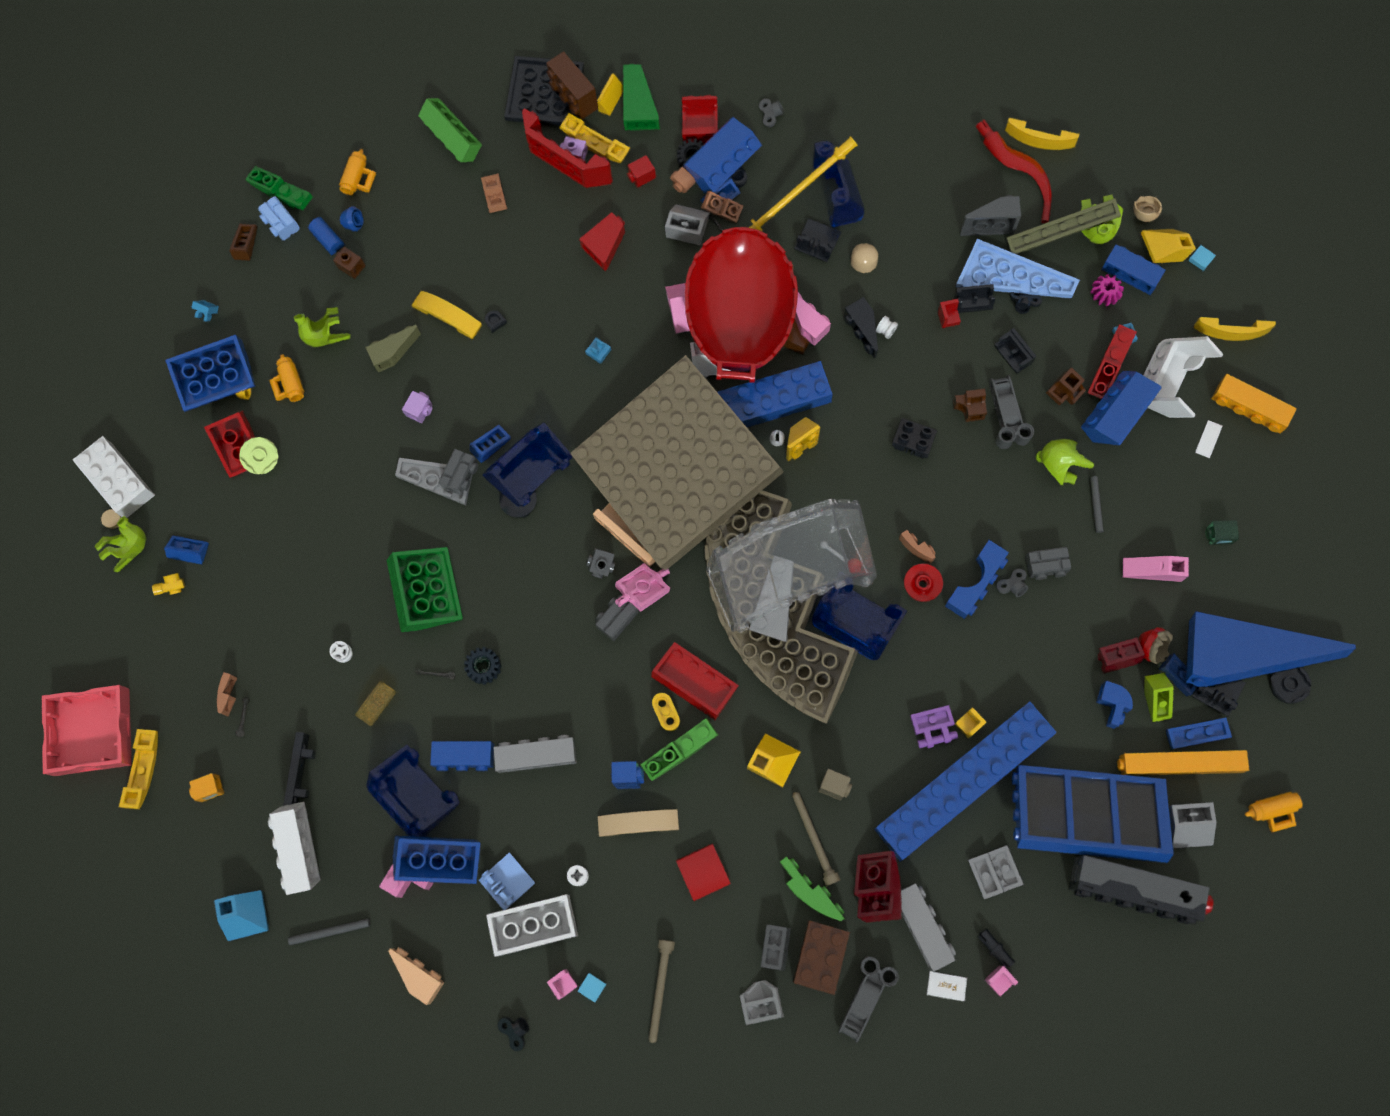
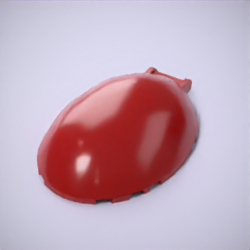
M734 227L722 230V233L715 237L711 236L703 243L699 252L695 254L686 277L685 313L688 327L700 351L717 366L716 380L729 378L749 380L750 383H754L756 369L768 363L781 350L790 335L795 320L798 286L792 269V262H789L785 255L786 251L778 242H773L767 237L768 234L757 229Z

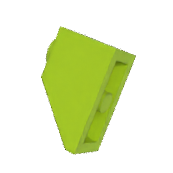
M1165 673L1145 676L1144 693L1152 722L1172 719L1173 685Z

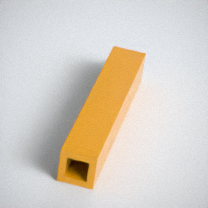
M1247 750L1125 753L1120 755L1117 760V767L1121 771V775L1129 776L1220 774L1249 771Z

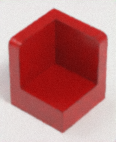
M958 299L940 302L937 313L942 328L960 325L961 320L957 310Z

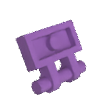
M949 705L910 715L915 735L922 733L924 735V739L917 741L919 748H931L935 744L943 742L947 744L951 743V740L958 739L957 732H949L947 728L955 724ZM941 730V735L931 736L930 731Z

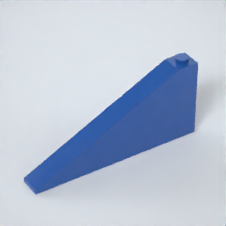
M1195 612L1189 620L1186 683H1191L1197 687H1207L1346 658L1356 649V645Z

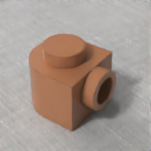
M683 167L679 171L676 170L670 177L673 181V187L679 193H686L695 184L693 176Z

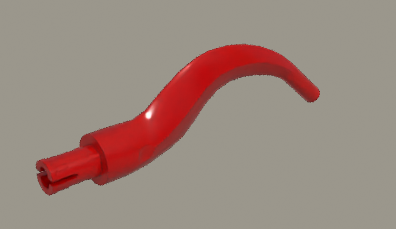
M986 120L979 122L976 125V129L984 137L983 144L990 153L1003 165L1023 171L1035 179L1044 199L1041 222L1043 224L1048 223L1052 194L1048 177L1041 165L1030 156L1008 147L997 131H992Z

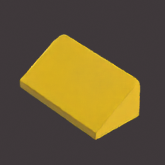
M611 74L597 99L598 111L608 116L611 115L623 93V85L615 74Z

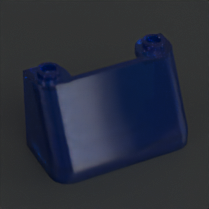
M821 141L814 144L812 165L814 171L833 155L834 148L836 147L833 143ZM847 158L837 160L823 172L825 179L834 177L838 187L832 193L833 211L832 216L829 218L832 228L860 221L865 212L849 160Z
M543 422L526 433L484 471L482 476L517 507L521 505L524 507L531 501V493L556 470L567 468L571 464L569 460L573 456Z
M839 572L820 600L812 616V623L815 627L841 643L856 649L863 656L871 660H878L906 615L907 610L897 604H890L885 610L853 591L854 581L852 578Z
M405 745L369 772L366 787L374 799L408 836L426 837L458 806L460 801L453 791L445 790L442 792L418 766L419 754L417 751Z

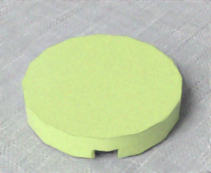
M251 438L240 449V462L250 473L266 474L277 464L278 450L274 443L267 438Z

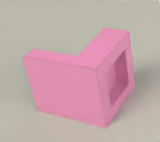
M998 966L985 979L999 996H1002L1012 985L1018 983L1004 966Z
M567 969L562 970L547 982L558 1000L578 987Z

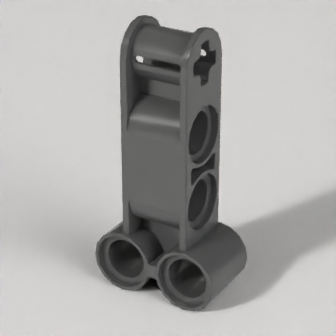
M1006 375L1005 378L994 380L990 378L989 387L1001 428L995 440L996 445L1001 449H1008L1013 441L1021 446L1027 445L1034 435V428L1028 423H1023L1010 376ZM1020 432H1025L1028 437H1023ZM1001 436H1007L1010 440L1006 441Z
M866 956L860 961V970L865 975L838 1029L839 1034L841 1032L855 1039L856 1043L859 1041L884 987L894 986L899 979L898 973L894 968L885 966L880 969L878 960L870 956ZM868 960H872L875 963V969L872 972H867L864 969V964ZM887 970L893 972L894 978L891 982H885L883 979V974ZM845 1026H848V1027H850V1028L856 1030L857 1033L854 1032V1031H852V1030H850L849 1028H847V1027H845Z

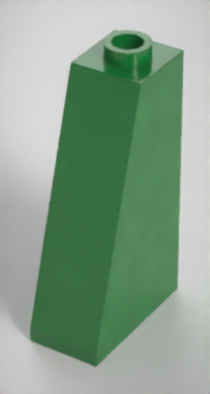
M641 64L623 65V121L625 130L660 129L659 116Z

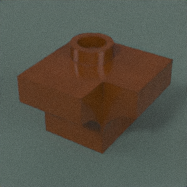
M1069 368L1061 374L1047 390L1046 394L1058 405H1061L1065 400L1073 405L1086 391L1082 385L1085 379L1073 368Z
M985 388L969 390L964 395L955 396L953 408L960 410L964 414L966 422L985 419L987 415Z

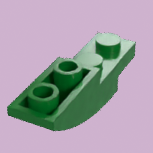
M257 166L253 168L245 179L252 186L271 198L276 196L280 203L292 209L296 207L303 211L313 198L310 192L283 181L281 177Z

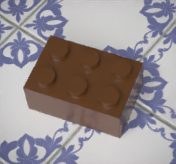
M564 51L546 63L548 68L547 75L550 78L549 85L554 91L557 90L564 103H568L571 112L575 116L578 115L582 120L598 109L595 87Z
M808 921L793 983L835 995L850 932Z

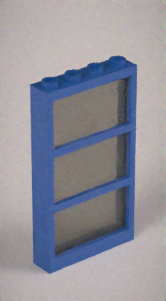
M1018 765L1016 772L1012 773V784L1015 785L1012 802L1016 803V809L1013 810V821H1016L1013 837L1014 840H1017V848L1168 863L1173 856L1166 779Z

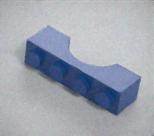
M989 540L976 559L981 568L980 582L972 587L958 586L945 607L964 619L968 614L972 616L978 607L975 605L976 601L984 598L988 592L985 589L988 583L991 585L998 577L996 571L998 568L1003 569L1008 562L1006 556L1009 552Z

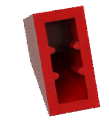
M612 212L579 239L581 248L604 271L608 269L625 234L624 221L621 217H616Z

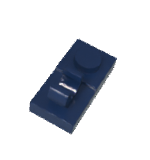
M1175 654L1169 655L1166 661L1162 662L1158 668L1166 674L1167 678L1173 681L1185 696L1192 695L1197 686L1191 683H1186L1187 666Z

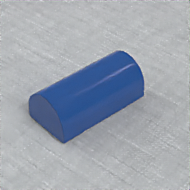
M318 217L311 221L308 226L309 231L331 256L345 246L344 242L323 218Z

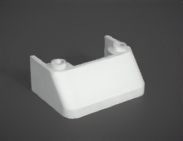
M1208 336L1165 339L1158 344L1143 375L1162 387L1148 406L1149 409L1169 418L1195 417L1196 414L1180 397H1176V394L1187 371L1199 369L1204 363L1205 358L1223 356V353Z

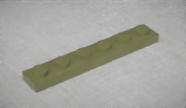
M1114 198L1007 237L1011 252L1019 254L1121 217Z

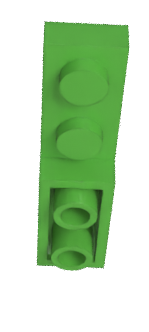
M706 718L674 742L672 741L647 759L641 766L650 780L653 781L699 751L705 744L718 736V733Z
M786 857L780 861V864L792 878L786 885L802 902L828 918L837 921L844 919L842 916L844 911L838 903L833 904L829 899L831 894L825 886L821 888L818 885L812 890L810 888L812 885L811 881L806 875H800L797 871L800 867L793 858L789 860Z

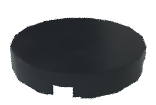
M1302 667L1274 672L1270 676L1269 687L1272 694L1279 701L1295 704L1303 701L1310 694L1311 679Z

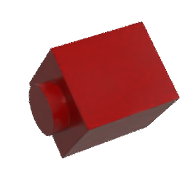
M646 155L628 164L629 172L627 176L631 183H635L637 188L656 178L655 168Z

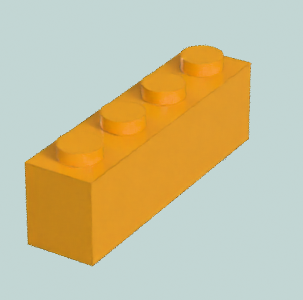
M1229 374L1223 377L1211 398L1218 405L1226 406L1236 414L1244 415L1254 423L1262 424L1268 427L1270 431L1280 434L1288 427L1297 409Z

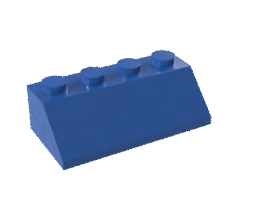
M732 117L683 165L704 193L708 191L715 192L762 145L749 128Z
M1122 371L1090 416L1087 417L1081 428L1092 442L1121 445L1162 387L1138 372Z
M395 836L393 849L394 881L476 884L480 842L473 839Z

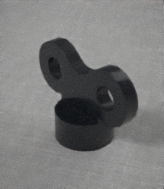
M1010 293V298L1013 301H1017L1015 310L1021 314L1028 313L1031 306L1038 307L1042 303V299L1037 295Z
M508 1017L500 1019L498 1029L509 1037L511 1049L514 1051L522 1050L525 1046V1040L522 1036L529 1032L527 1021L521 1017L514 1022Z

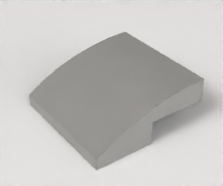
M1008 845L968 860L984 899L1024 885Z

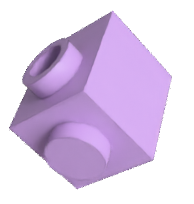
M565 137L564 143H561L560 147L569 150L573 156L585 161L588 152L586 141Z
M412 391L402 411L406 417L422 424L426 416H429L432 411V403L429 400V396L425 393L419 392L418 394Z

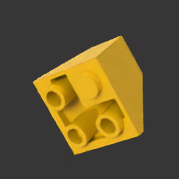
M1174 229L1142 230L1141 232L1153 263L1183 262L1196 249L1190 234Z
M805 417L790 428L786 454L788 461L792 458L794 460L799 458L805 449H811L817 445L820 433V426Z
M765 733L747 769L783 788L800 751Z

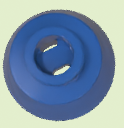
M354 206L349 207L341 213L340 223L346 229L359 231L363 225L361 211Z

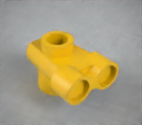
M179 573L163 576L165 583L153 584L152 591L154 596L168 591L172 595L182 592L181 588L185 587L183 579H180Z

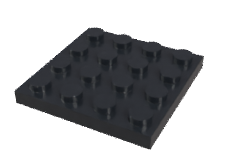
M515 56L504 116L505 121L524 122L522 113L524 108L529 112H535L539 117L540 124L561 126L569 113L574 115L568 103H564L557 90L554 91L549 85L550 78L547 75L548 68L546 63L551 59ZM572 61L583 73L584 63Z

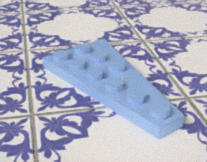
M977 239L955 287L994 284V291L1072 298L1080 280Z

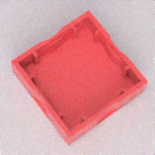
M115 685L93 688L84 692H65L42 696V724L44 728V741L42 745L43 774L60 776L132 765L129 688Z

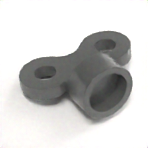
M763 99L759 104L760 110L765 113L763 123L766 127L774 126L776 117L784 114L779 100L772 103L769 99Z
M1016 569L1012 572L1011 578L1000 580L997 583L998 592L1005 594L1011 591L1016 597L1024 595L1028 590V586L1024 583L1027 578L1025 570Z

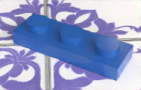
M1227 718L1165 730L1171 750L1232 737Z

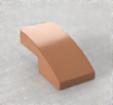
M495 174L481 178L489 212L493 213L507 209L499 175Z
M223 672L217 693L218 713L229 716L236 701V698L230 696L237 677Z

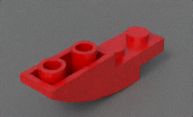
M1120 324L1118 325L1087 392L1088 394L1100 399L1104 397L1107 390L1113 385L1137 331Z

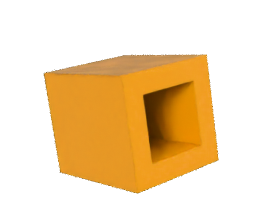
M211 773L189 782L191 786L189 793L195 801L204 802L224 794L220 776Z

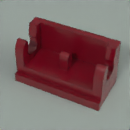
M1133 638L1099 648L1098 661L1102 660L1103 666L1101 669L1103 674L1140 664L1145 654L1138 638Z

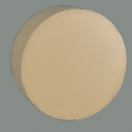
M110 509L102 514L101 522L105 527L115 529L119 527L117 522L121 516L115 513L113 509Z

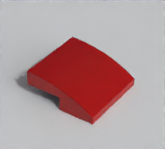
M713 843L676 860L694 901L731 884Z

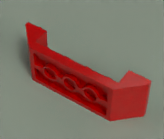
M525 108L522 110L525 134L531 153L585 188L609 185L613 182L610 162L605 157L595 154L586 164L583 159L576 158L569 150L562 149L555 141L544 137L539 117L535 112H529Z

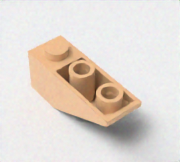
M390 948L389 953L409 993L424 1004H431L445 983L441 980L442 976L434 970L430 972L424 968L425 964L416 958L412 960L407 957L408 952L402 948Z

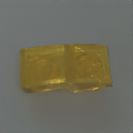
M380 681L355 715L369 726L374 725L397 692Z

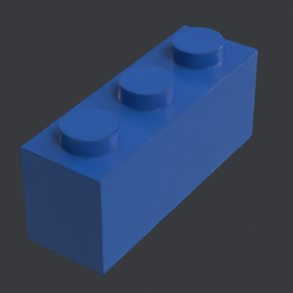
M1117 244L1101 269L1112 276L1116 275V278L1149 295L1152 294L1165 272V269L1161 268L1160 265L1151 263L1143 256L1136 255L1128 251L1127 248Z
M432 741L431 766L436 768V771H448V768H456V771H468V768H476V771H488V768H493L494 743L491 741Z
M636 761L612 762V784L617 789L641 788V783H644V771Z

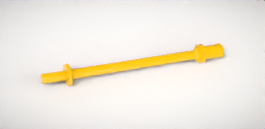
M850 136L841 146L835 147V151L830 158L757 221L752 219L753 225L749 228L762 232V225L837 160H844L845 156L858 146L853 138Z

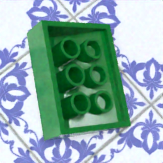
M448 547L391 553L386 561L401 632L423 630L463 619Z

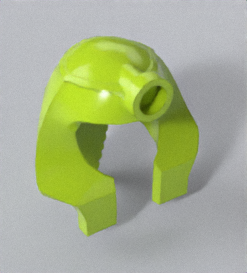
M1113 195L1103 196V202L1113 199ZM1091 199L1081 200V210L1097 205H1092ZM1118 205L1121 217L1081 232L1092 243L1104 244L1114 238L1119 229L1123 208Z
M338 307L327 308L325 315L316 322L311 321L308 317L305 318L304 314L294 316V321L298 324L299 336L306 345L321 347L350 339V334L329 333L330 326L340 323L339 316L329 318V315L339 314Z
M1052 440L1035 456L1036 460L1045 465L1060 485L1064 483L1075 484L1077 475L1068 472L1070 466L1075 465L1089 469L1094 467L1093 462L1078 453L1076 450L1078 443L1074 440Z
M125 516L121 517L117 522L121 534L112 537L103 536L95 545L98 551L106 544L120 546V548L108 546L99 554L101 560H104L111 554L116 558H121L114 567V572H120L123 567L141 553L147 540L144 531L139 526L131 524Z

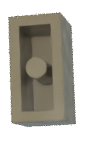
M827 769L818 792L841 801L843 797L847 798L853 784L849 783L850 777Z

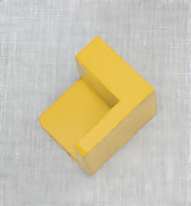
M971 708L955 725L967 738H970L986 721L974 708Z

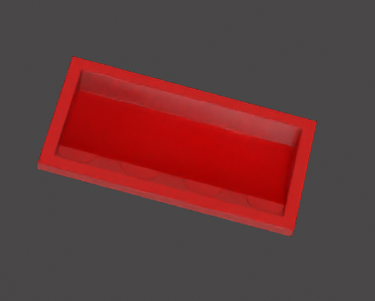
M675 642L653 669L651 675L652 678L714 720L720 715L739 686Z

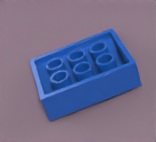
M237 335L165 360L184 412L255 387L247 352L243 341Z

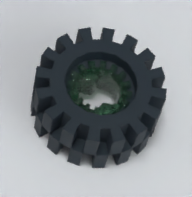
M486 647L482 649L476 648V651L472 650L471 654L466 656L467 661H464V669L471 680L478 684H486L487 682H493L494 678H498L497 674L501 672V663L499 657L491 649ZM486 661L488 663L487 669L480 671L478 664H483Z

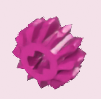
M1108 274L1105 277L1100 276L1097 281L1093 282L1091 294L1094 295L1093 300H1099V305L1105 303L1107 307L1110 303L1114 305L1121 299L1124 287L1120 286L1121 280H1115L1116 275L1112 278Z

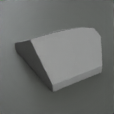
M768 981L755 982L745 993L741 994L740 999L746 1025L784 1017L778 989Z

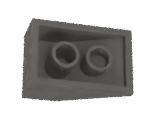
M1007 195L1000 197L965 215L960 236L1014 234L1021 218L1019 196Z

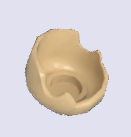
M1140 196L1137 201H1134V215L1138 220L1151 222L1161 214V202L1156 197Z
M864 243L853 248L851 266L856 271L866 273L876 268L878 251L873 245Z

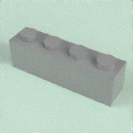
M560 735L555 740H550L549 737L539 738L538 742L531 743L530 740H520L518 744L511 745V742L499 743L498 747H493L495 771L498 773L577 764L575 740L573 737L570 738L569 735Z
M913 884L901 890V914L930 971L934 972L956 961L954 958L956 953L952 945L946 943L943 937L946 934L941 924L937 925L933 917L936 914L931 905L927 906L924 900L926 897L924 890L921 886L917 887L916 884Z

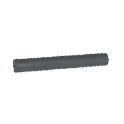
M1092 476L1090 477L1095 530L1096 533H1102L1104 530L1098 477Z

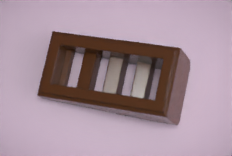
M239 224L229 249L233 259L247 261L251 259L257 225Z

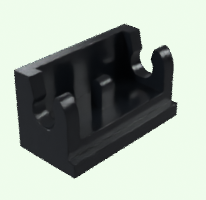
M994 284L957 288L954 299L959 301L958 313L993 310L995 297H993Z
M1014 328L1001 336L994 345L1016 374L1033 364L1036 358L1034 352Z

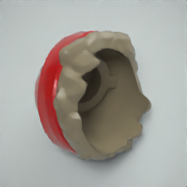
M1160 627L1142 633L1138 641L1145 654L1144 659L1156 665L1164 662V658L1170 655L1167 650L1173 635Z

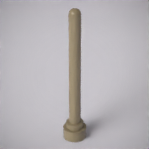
M798 792L793 793L792 797L823 868L825 886L832 885L841 879L838 872L835 873V870L831 869L801 795Z
M659 939L658 942L661 957L649 1041L651 1043L657 1041L669 954L674 950V941Z

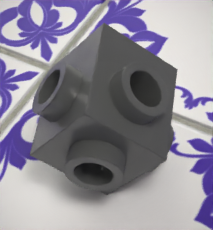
M594 548L593 554L588 556L586 566H589L588 570L592 572L591 575L598 578H603V575L608 577L609 573H612L614 570V554ZM603 561V565L598 567V563Z

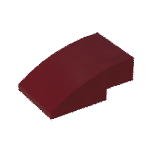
M893 851L857 856L854 895L859 897L857 917L866 923L901 919V884L898 865Z

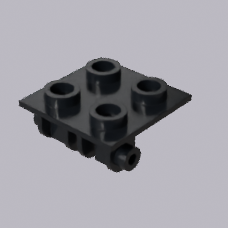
M808 219L801 235L799 234L797 237V244L794 249L828 262L842 232Z
M902 418L892 446L900 451H904L906 448L905 453L910 449L912 450L910 455L916 451L915 456L921 459L923 457L927 458L937 430Z
M1236 680L1207 687H1197L1192 697L1229 717L1232 709L1235 710L1238 706L1236 701L1246 682Z

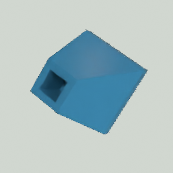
M262 890L214 900L217 921L228 941L269 931Z

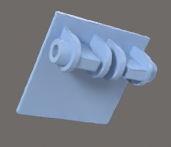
M510 852L489 871H485L479 879L503 910L510 907L535 884Z

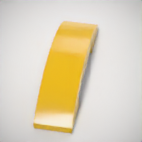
M570 113L560 126V129L569 137L586 141L588 150L608 160L622 163L630 150V147L616 139L611 141L584 125V121Z
M1012 118L1008 119L1005 129L1009 135L1018 141L1032 147L1047 150L1073 148L1079 138V134L1064 130L1061 131L1060 136L1027 129L1025 128V121Z
M424 291L419 293L412 304L413 308L442 320L472 340L482 326V323L465 311L442 298Z
M1200 317L1194 324V329L1217 339L1242 341L1258 338L1269 333L1276 325V321L1257 320L1251 327L1219 325V318Z
M137 729L133 749L136 751L128 785L123 787L119 803L120 808L140 809L146 798L155 767L158 731Z

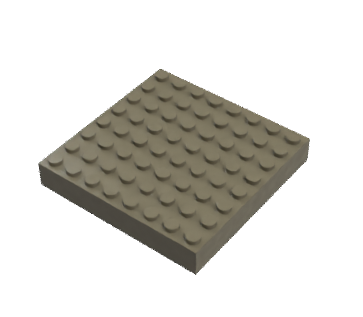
M686 355L570 453L659 567L665 571L784 472Z

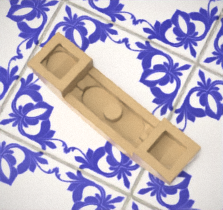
M677 809L598 816L599 837L679 830Z

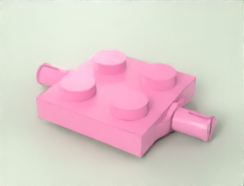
M644 563L615 583V587L623 596L615 600L616 605L621 607L626 602H630L640 612L669 593L670 587L662 579L670 573L669 569L666 571L661 569L656 572Z

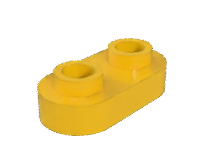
M665 693L656 694L652 700V706L662 728L666 731L676 730L680 725V718L670 696ZM665 701L666 705L664 707H660L659 702ZM669 718L674 720L672 725L666 723Z

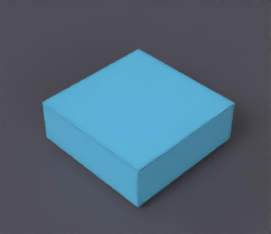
M1200 245L1188 261L1204 271L1216 255Z
M588 973L578 992L596 1002L606 983Z

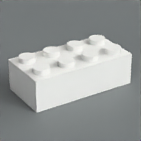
M103 436L73 459L115 513L121 517L125 516L128 518L155 496L116 447Z
M300 802L281 806L269 814L268 824L270 829H273L274 837L272 843L278 853L277 867L282 872L281 886L282 889H285L286 895L311 890L320 881V875L305 803Z
M563 895L486 915L495 957L578 936L570 895Z

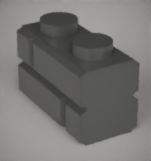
M454 449L438 482L440 486L462 495L470 486L469 479L471 475L475 474L478 469L476 458L473 455Z
M1067 547L1032 551L1025 555L1029 578L1035 577L1036 580H1043L1049 575L1059 578L1066 576V573L1071 570Z
M621 595L617 598L613 597L608 603L609 608L605 613L603 611L600 612L595 619L596 628L612 641L617 639L639 613L638 609L630 602H626L621 607H618L615 600L620 598Z

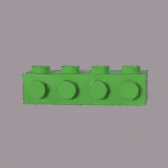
M427 98L418 115L423 123L434 132V135L445 144V147L455 155L458 161L473 162L482 144L439 98Z

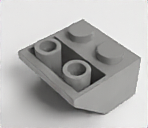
M675 204L669 212L665 225L666 237L701 245L710 212Z
M1213 802L1169 806L1173 848L1212 846L1214 844L1217 822Z

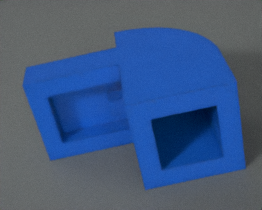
M1109 681L1101 684L1096 703L1111 707L1106 726L1115 729L1123 724L1125 719L1123 712L1127 713L1132 710L1133 701L1131 695L1124 687Z

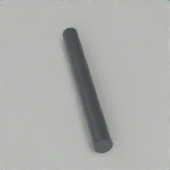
M367 918L288 937L289 945H294L370 927V920Z

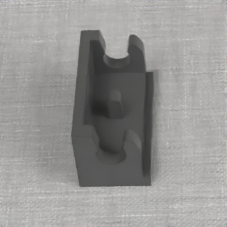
M773 925L766 926L761 967L785 971L791 928Z

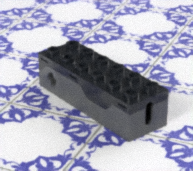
M1085 855L1074 858L1069 890L1075 891L1074 895L1084 898L1094 896L1095 901L1112 903L1114 901L1115 906L1122 908L1136 907L1135 911L1146 914L1156 912L1157 917L1164 919L1177 918V922L1183 924H1196L1197 921H1204L1205 915L1212 911L1213 898L1208 895L1209 887Z

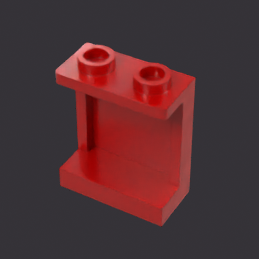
M717 96L682 97L683 142L686 141L688 143V139L694 142V139H697V143L700 140L706 143L718 131Z

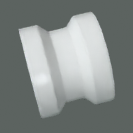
M884 316L878 324L876 332L884 334L885 338L889 339L895 332L898 323L891 322L887 316Z
M337 641L330 647L331 657L340 663L348 662L353 655L352 648L345 642Z
M572 866L567 872V879L574 886H583L588 881V871L582 866Z

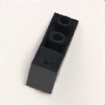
M863 297L845 308L843 318L848 326L851 325L854 329L853 332L858 340L861 339L865 351L871 354L873 358H876L878 344L874 311Z

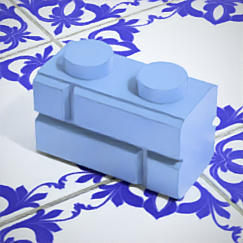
M276 196L258 207L261 213L259 217L265 225L270 224L271 227L269 229L275 237L279 235L282 240H285L299 230L300 227Z

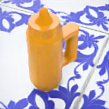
M362 149L359 152L354 151L347 161L339 183V190L344 194L353 195L357 189L367 193L370 192L376 172L365 168L367 159ZM363 173L368 175L364 186L359 184Z
M281 354L280 359L276 363L279 375L270 379L276 401H281L287 397L291 402L299 401L304 398V389L295 363H293L290 357H285ZM279 381H281L284 389L282 393L278 384Z
M1287 792L1265 798L1250 804L1249 811L1245 813V816H1251L1254 821L1267 820L1271 832L1280 831L1296 826L1294 812L1302 808V800L1296 792ZM1288 815L1287 820L1274 823L1273 818Z

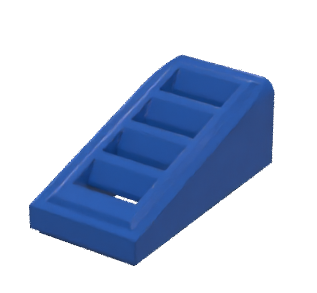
M497 425L470 444V452L482 463L507 443L511 436L500 425ZM498 433L502 439H499L495 434Z

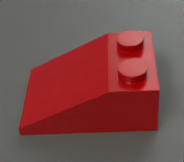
M243 410L205 426L204 428L229 478L248 471L240 462V449L246 441L255 438Z

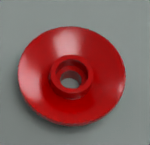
M917 564L906 573L904 587L908 595L913 599L927 602L935 599L941 593L943 578L935 567L929 564ZM919 582H925L926 587H921Z

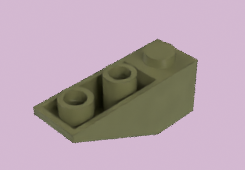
M417 325L407 326L402 331L392 333L387 338L374 341L366 347L378 373L396 365L421 335Z

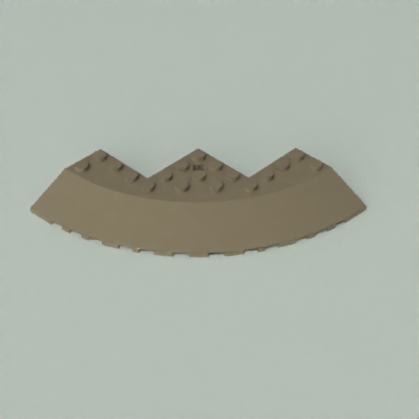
M762 490L706 537V573L709 579L711 597L718 612L719 620L731 644L759 680L793 707L827 724L845 687L858 651L804 630L825 576L820 572L794 563L787 642L749 630L774 558L775 547L792 507L789 499ZM801 583V588L797 590L795 588V585H799Z

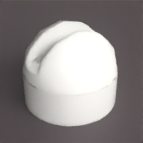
M775 430L770 434L772 445L781 446L784 443L785 436L782 431ZM776 434H779V441H775Z

